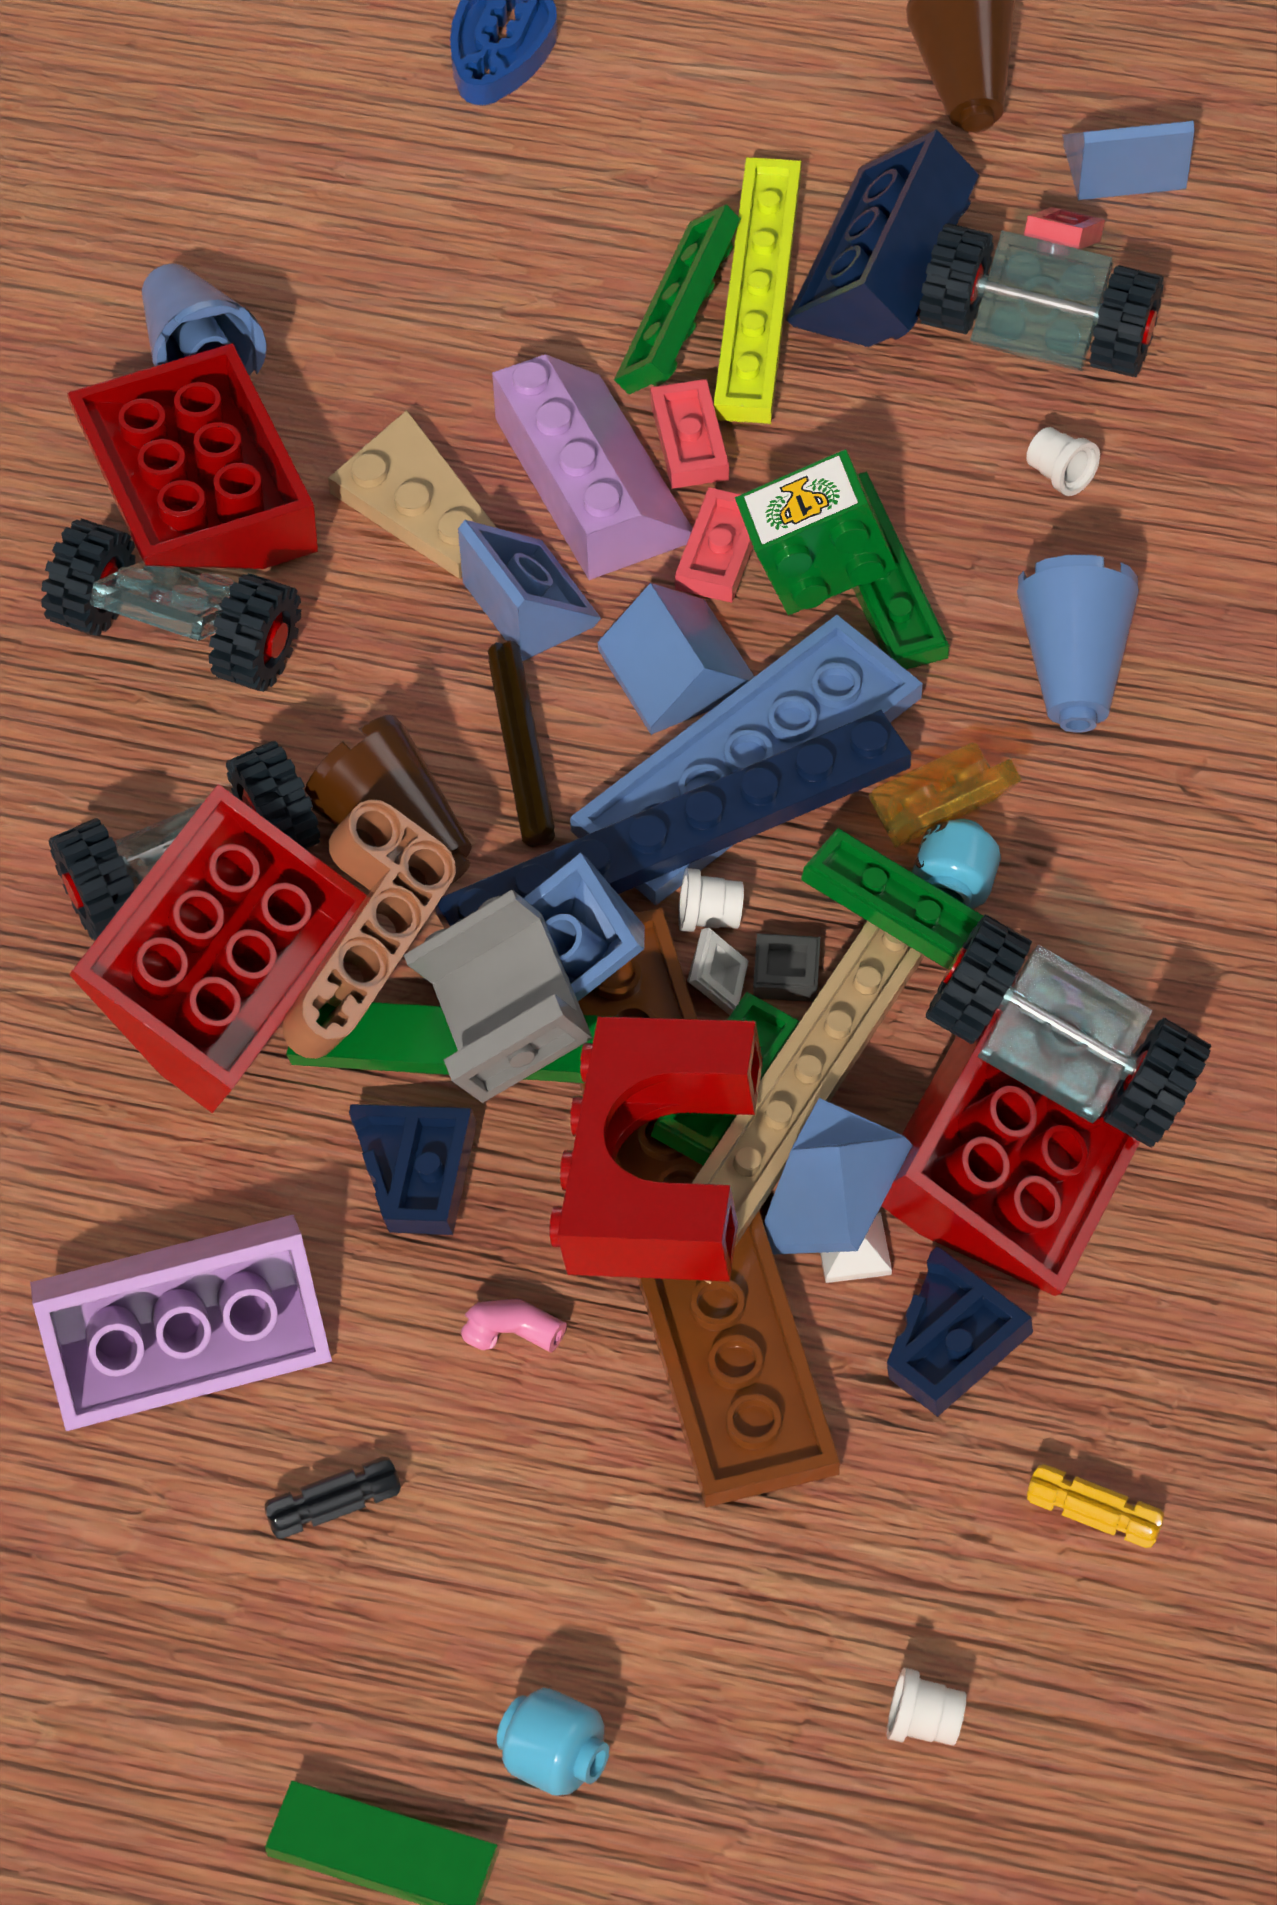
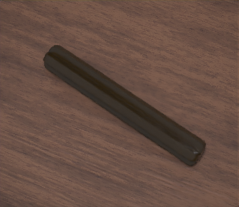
M510 640L503 644L495 642L488 649V661L522 841L530 847L539 844L548 845L555 838V826L520 646Z

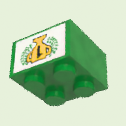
M846 449L735 497L754 550L788 616L803 609L817 607L828 598L856 586L870 584L880 578V576L898 569L877 515Z

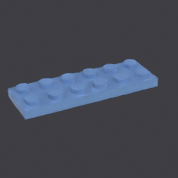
M835 615L570 817L571 832L578 838H581L878 710H882L889 722H892L922 698L923 683L840 616ZM732 846L635 888L654 905H658L681 887L686 868L700 869L701 871Z

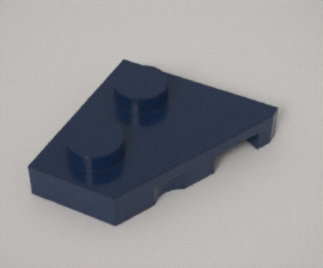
M351 1104L349 1115L357 1132L366 1168L376 1191L375 1196L389 1233L453 1235L477 1125L472 1109Z
M937 1246L929 1255L927 1260V1276L919 1296L913 1295L905 1315L906 1329L896 1338L887 1361V1369L891 1381L938 1417L1033 1333L1030 1315Z

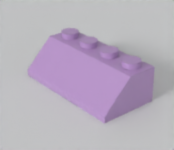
M546 354L492 373L496 421L588 580L687 545L693 528L600 375Z
M294 1215L30 1282L32 1303L66 1431L332 1361L302 1235Z

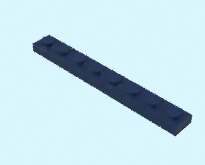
M878 710L445 895L435 907L436 915L446 929L477 911L485 901L496 896H502L510 890H514L524 898L580 853L589 859L617 894L623 893L910 769L912 753L883 711Z

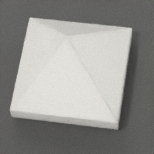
M709 927L701 929L687 982L727 1014L731 1015L740 1002L749 961Z
M881 1212L877 1213L858 1251L820 1253L825 1283L892 1275Z

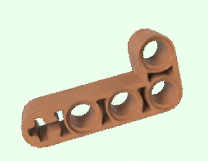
M367 800L359 803L332 832L329 840V852L334 863L370 891L295 1000L283 1021V1036L287 1045L296 1054L305 1058L317 1059L326 1056L355 1029L452 883L456 873L455 860L452 853L443 843L394 807L381 800ZM356 829L368 832L373 837L376 847L365 844L359 838ZM409 867L420 870L427 880V885L417 882L411 876ZM376 914L388 917L393 923L396 933L385 930L379 924ZM343 962L355 965L362 973L363 982L352 979L346 973ZM328 1003L336 1008L329 1014L321 1027L316 1022L320 1013L318 1010Z

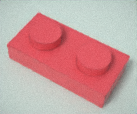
M1051 207L1028 215L1023 238L1038 241L1037 250L1039 252L1059 257H1070L1071 252L1081 253L1082 249L1100 242L1105 219Z
M707 379L650 387V403L671 488L729 480V463Z
M708 488L675 573V590L730 603L733 602L753 548L735 497L741 494Z

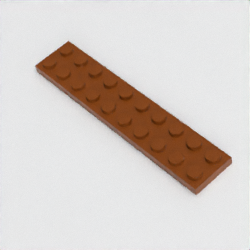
M662 907L634 913L645 926L644 950L578 1001L583 1015L697 1019ZM579 1083L583 1094L585 1083ZM658 1118L647 1122L635 1130L622 1144L615 1158V1162L626 1172L653 1182L692 1183L703 1165L651 1137L654 1124ZM759 1211L735 1246L730 1282L713 1281L709 1284L702 1280L637 1278L705 1508L839 1475L840 1461Z

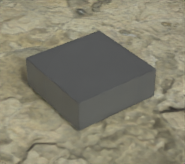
M757 933L753 995L759 999L814 1002L818 989L821 937Z

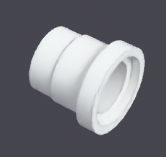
M1046 427L1039 431L1032 439L1027 450V462L1031 467L1049 478L1057 491L1066 496H1073L1081 492L1093 479L1100 462V450L1095 443L1086 438L1074 439L1052 427Z
M686 868L682 879L679 900V930L694 932L696 926L738 929L743 910V882L701 876L700 869Z
M904 1667L897 1680L887 1724V1739L904 1742L906 1736L928 1742L936 1741L954 1746L964 1718L966 1692L920 1679L919 1671Z

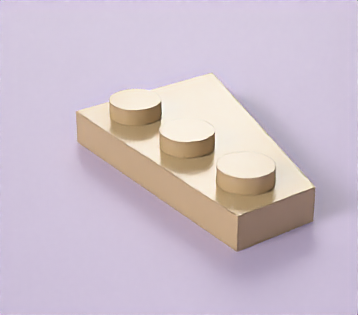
M407 410L328 478L332 495L459 579L462 577L458 536L459 526L464 520L497 528Z

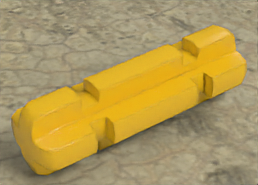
M1046 1464L1039 1465L1034 1471L1027 1490V1500L1030 1503L1053 1511L1055 1506L1064 1509L1062 1516L1113 1536L1119 1530L1126 1533L1124 1540L1144 1548H1151L1156 1542L1164 1521V1513L1161 1509L1138 1501L1135 1507L1127 1503L1128 1496L1077 1476L1071 1482L1064 1479L1066 1472Z

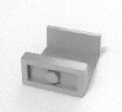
M514 890L485 901L474 913L449 928L432 933L426 938L424 943L404 954L407 965L432 983L458 1049L456 1053L444 1059L451 1081L482 1103L592 1039L542 913Z

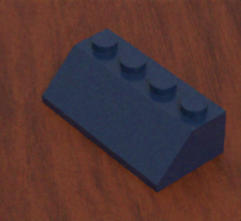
M937 129L859 168L786 320L793 327L871 347L891 337L893 339L903 337L916 324L918 319L916 312L924 294L921 293L923 283L927 278L926 270L928 263H931V253L934 245H937V237L945 224L957 225L959 218L967 211L971 204L969 197L979 177V174Z

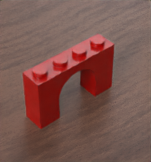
M633 1017L597 1018L593 1043H584L581 1052L580 1069L582 1081L585 1083L583 1096H574L571 1105L570 1124L572 1135L575 1136L573 1150H564L561 1158L560 1182L562 1190L565 1191L563 1206H554L550 1217V1242L552 1247L561 1248L567 1275L730 1282L738 1230L731 1185L648 1181L623 1170L615 1162V1158L622 1144L635 1130L647 1122L662 1116L676 1113L755 1115L763 1064L756 1021Z

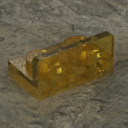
M970 743L874 788L869 793V798L894 847L897 848L924 835L926 830L936 823L956 820L1000 799L1019 784L1022 779L1011 758L990 767L978 744Z

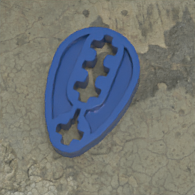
M553 0L460 1L452 21L450 46L453 78L460 96L466 102L474 105L495 103L517 90L543 65L555 46L558 36L557 10ZM515 7V20H510L506 26L507 38H502L497 43L499 40L498 27H503L506 24L507 11H512Z

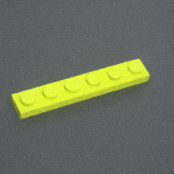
M746 157L739 208L741 220L736 231L714 397V409L717 420L771 424L801 179V161Z

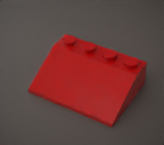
M233 343L67 392L72 410L145 566L265 569L318 552L314 504Z
M217 784L69 975L161 1076L213 1113L231 1092L285 1019L287 1012L367 895L221 785Z
M1016 973V978L1009 990L1122 1054L1024 977ZM1002 1001L1000 1006L996 1008L988 1025H985L983 1032L978 1039L976 1038L973 1044L958 1036L953 1041L902 1133L910 1141L912 1147L881 1206L925 1238L1053 1296L1062 1294L1140 1141L1103 1121L1108 1102L1115 1094L1113 1091L1118 1082L1122 1080L1125 1074L1124 1071Z

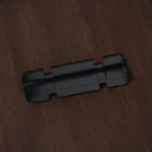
M382 1456L361 1464L362 1472L355 1474L351 1468L300 1487L301 1495L292 1497L291 1493L287 1492L267 1500L265 1503V1514L276 1538L283 1539L304 1531L302 1524L309 1521L315 1527L365 1508L364 1501L373 1498L374 1502L378 1503L398 1495L400 1492V1480L394 1464L389 1457Z

